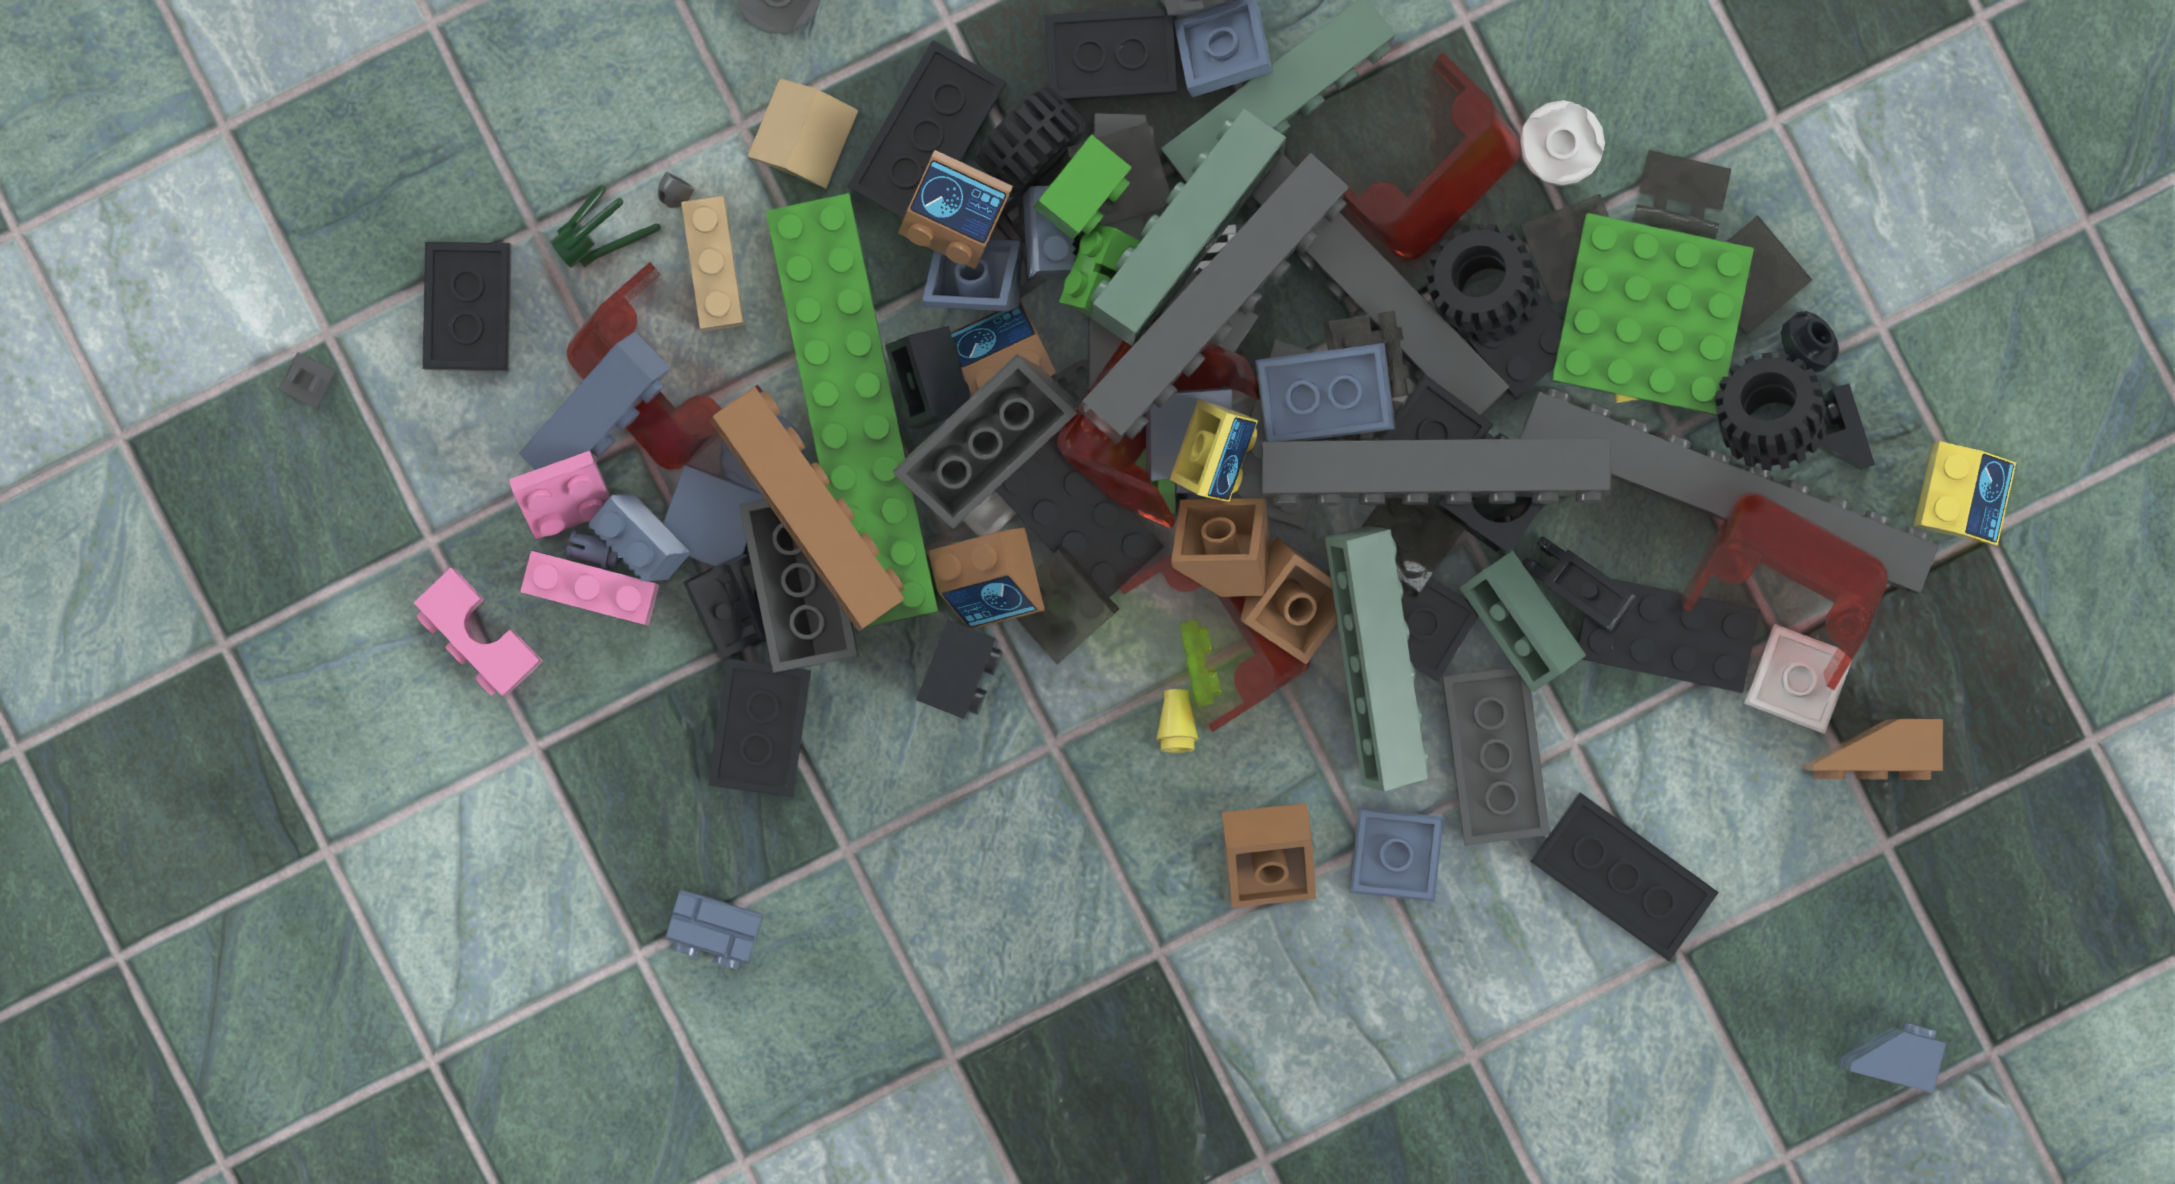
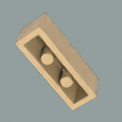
M724 196L681 202L700 329L705 333L746 326L727 200Z

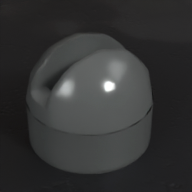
M665 172L657 189L658 198L669 208L682 207L681 202L690 199L695 188L681 178Z

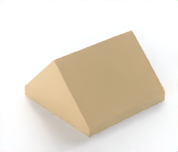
M780 78L748 157L827 189L859 111L816 88Z

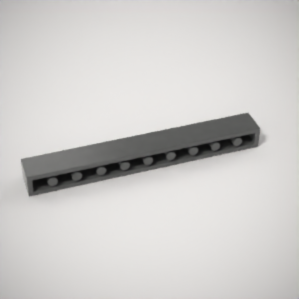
M1548 388L1546 394L1539 391L1535 395L1519 439L1610 438L1611 478L1909 593H1921L1939 546L1929 542L1931 534L1911 526H1906L1904 532L1890 527V518L1868 510L1865 516L1849 511L1851 506L1849 502L1830 495L1826 496L1825 501L1809 495L1811 488L1795 481L1787 480L1785 486L1769 480L1771 473L1755 466L1752 468L1747 466L1745 470L1729 465L1732 458L1720 452L1707 449L1706 455L1690 450L1692 443L1681 437L1668 434L1666 440L1651 435L1652 427L1642 422L1628 418L1626 424L1610 419L1612 412L1603 407L1588 403L1586 409L1570 403L1572 396L1559 390Z

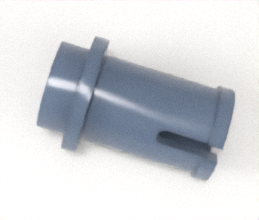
M573 530L569 541L584 545L585 548L567 545L566 556L599 564L603 570H608L609 568L617 569L621 558H618V552H612V546H606V540Z

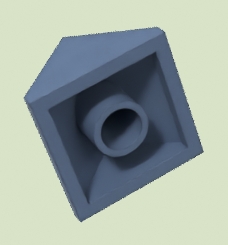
M990 239L976 269L965 264L955 263L947 256L934 250L922 300L923 307L1009 311L1019 307L1021 241Z

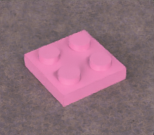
M590 451L509 479L512 492L536 540L556 535L565 529L591 521L611 497Z

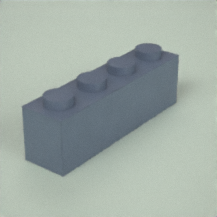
M633 332L615 344L519 454L534 470L590 451L592 456L594 454L597 458L600 457L616 441L611 434L617 428L623 431L639 416L640 412L636 409L638 404L642 400L647 404L664 388L665 385L660 380L671 367L636 332Z

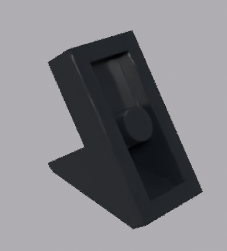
M1850 384L1827 391L1829 399L1824 401L1827 416L1831 425L1838 424L1840 431L1826 435L1824 439L1818 438L1819 449L1861 470L1874 466L1875 462Z

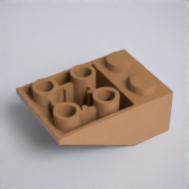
M1943 719L1885 720L1803 763L1802 770L1813 771V779H1845V771H1856V779H1888V771H1899V779L1931 780V771H1943Z

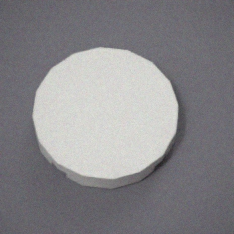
M1562 100L1546 103L1531 114L1522 127L1519 146L1521 158L1532 175L1547 184L1566 186L1577 184L1592 174L1601 161L1605 140L1602 126L1591 111L1579 104H1574V102Z

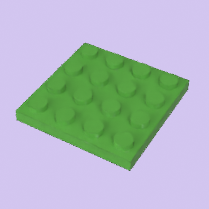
M1586 213L1551 381L1717 416L1715 408L1717 407L1715 401L1716 391H1723L1719 383L1723 376L1728 377L1754 248Z

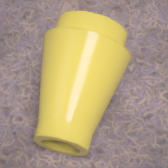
M1165 690L1156 741L1160 742V751L1166 753L1192 752L1195 750L1194 742L1199 739L1189 700V690Z

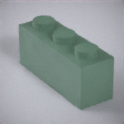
M1511 551L1459 587L1532 693L1586 656L1514 551Z

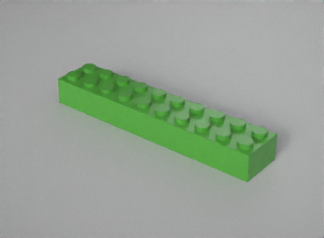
M847 193L767 210V221L818 462L830 481L825 487L835 500L841 497L855 516V519L850 521L859 535L866 532L880 552L876 556L878 562L885 571L891 568L905 587L900 592L905 599L865 628L939 613L914 492L893 473V470L906 459L851 196Z

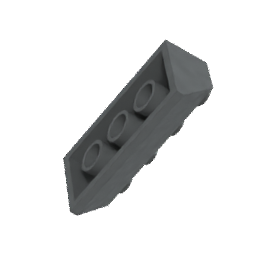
M1016 354L893 470V473L954 529L1077 414L1071 396L1040 366Z
M766 500L739 504L773 673L859 657L853 623Z

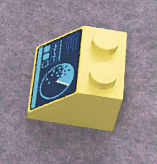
M1198 399L1169 480L1197 495L1229 502L1232 493L1238 490L1242 482L1243 470L1241 467L1246 453L1250 452L1255 445L1258 420L1243 413Z
M1939 441L1932 444L1913 527L1998 546L2016 462L1981 450Z

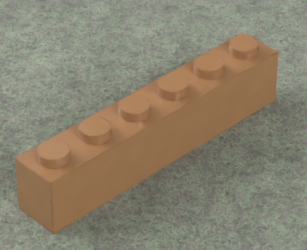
M754 387L713 415L710 422L859 632L902 602L905 598L900 592L905 587L891 568L885 571L878 562L876 556L880 552L866 532L859 535L850 521L855 519V516L841 497L835 500L825 487L830 481L817 462L810 465L801 453L805 445L792 427L785 430L777 419L776 415L780 413V410L772 397L766 391L760 394L756 387Z

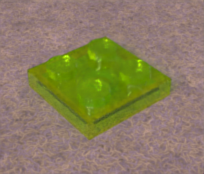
M1197 619L1180 622L1179 629L1195 706L1198 708L1215 704L1213 695L1221 694L1216 668L1207 670L1204 654L1212 652L1207 626L1199 628Z

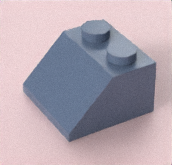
M1905 1023L1903 1031L1890 1028L1839 1058L1838 1067L1854 1073L1934 1093L1946 1043L1935 1039L1937 1031Z

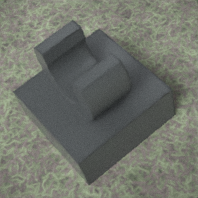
M297 352L278 390L319 410L337 371Z

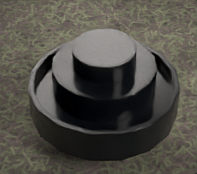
M1808 311L1797 312L1782 325L1780 332L1785 354L1790 355L1791 362L1799 358L1805 362L1807 370L1812 368L1816 373L1824 371L1837 360L1839 355L1838 340L1831 327L1818 315Z

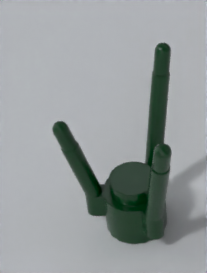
M600 185L571 219L557 230L559 235L551 240L550 243L570 268L579 262L584 267H587L602 256L658 232L661 226L655 223L591 251L590 248L595 245V242L589 234L620 208L624 202L623 199L617 198L584 226L579 224L605 193L606 187Z

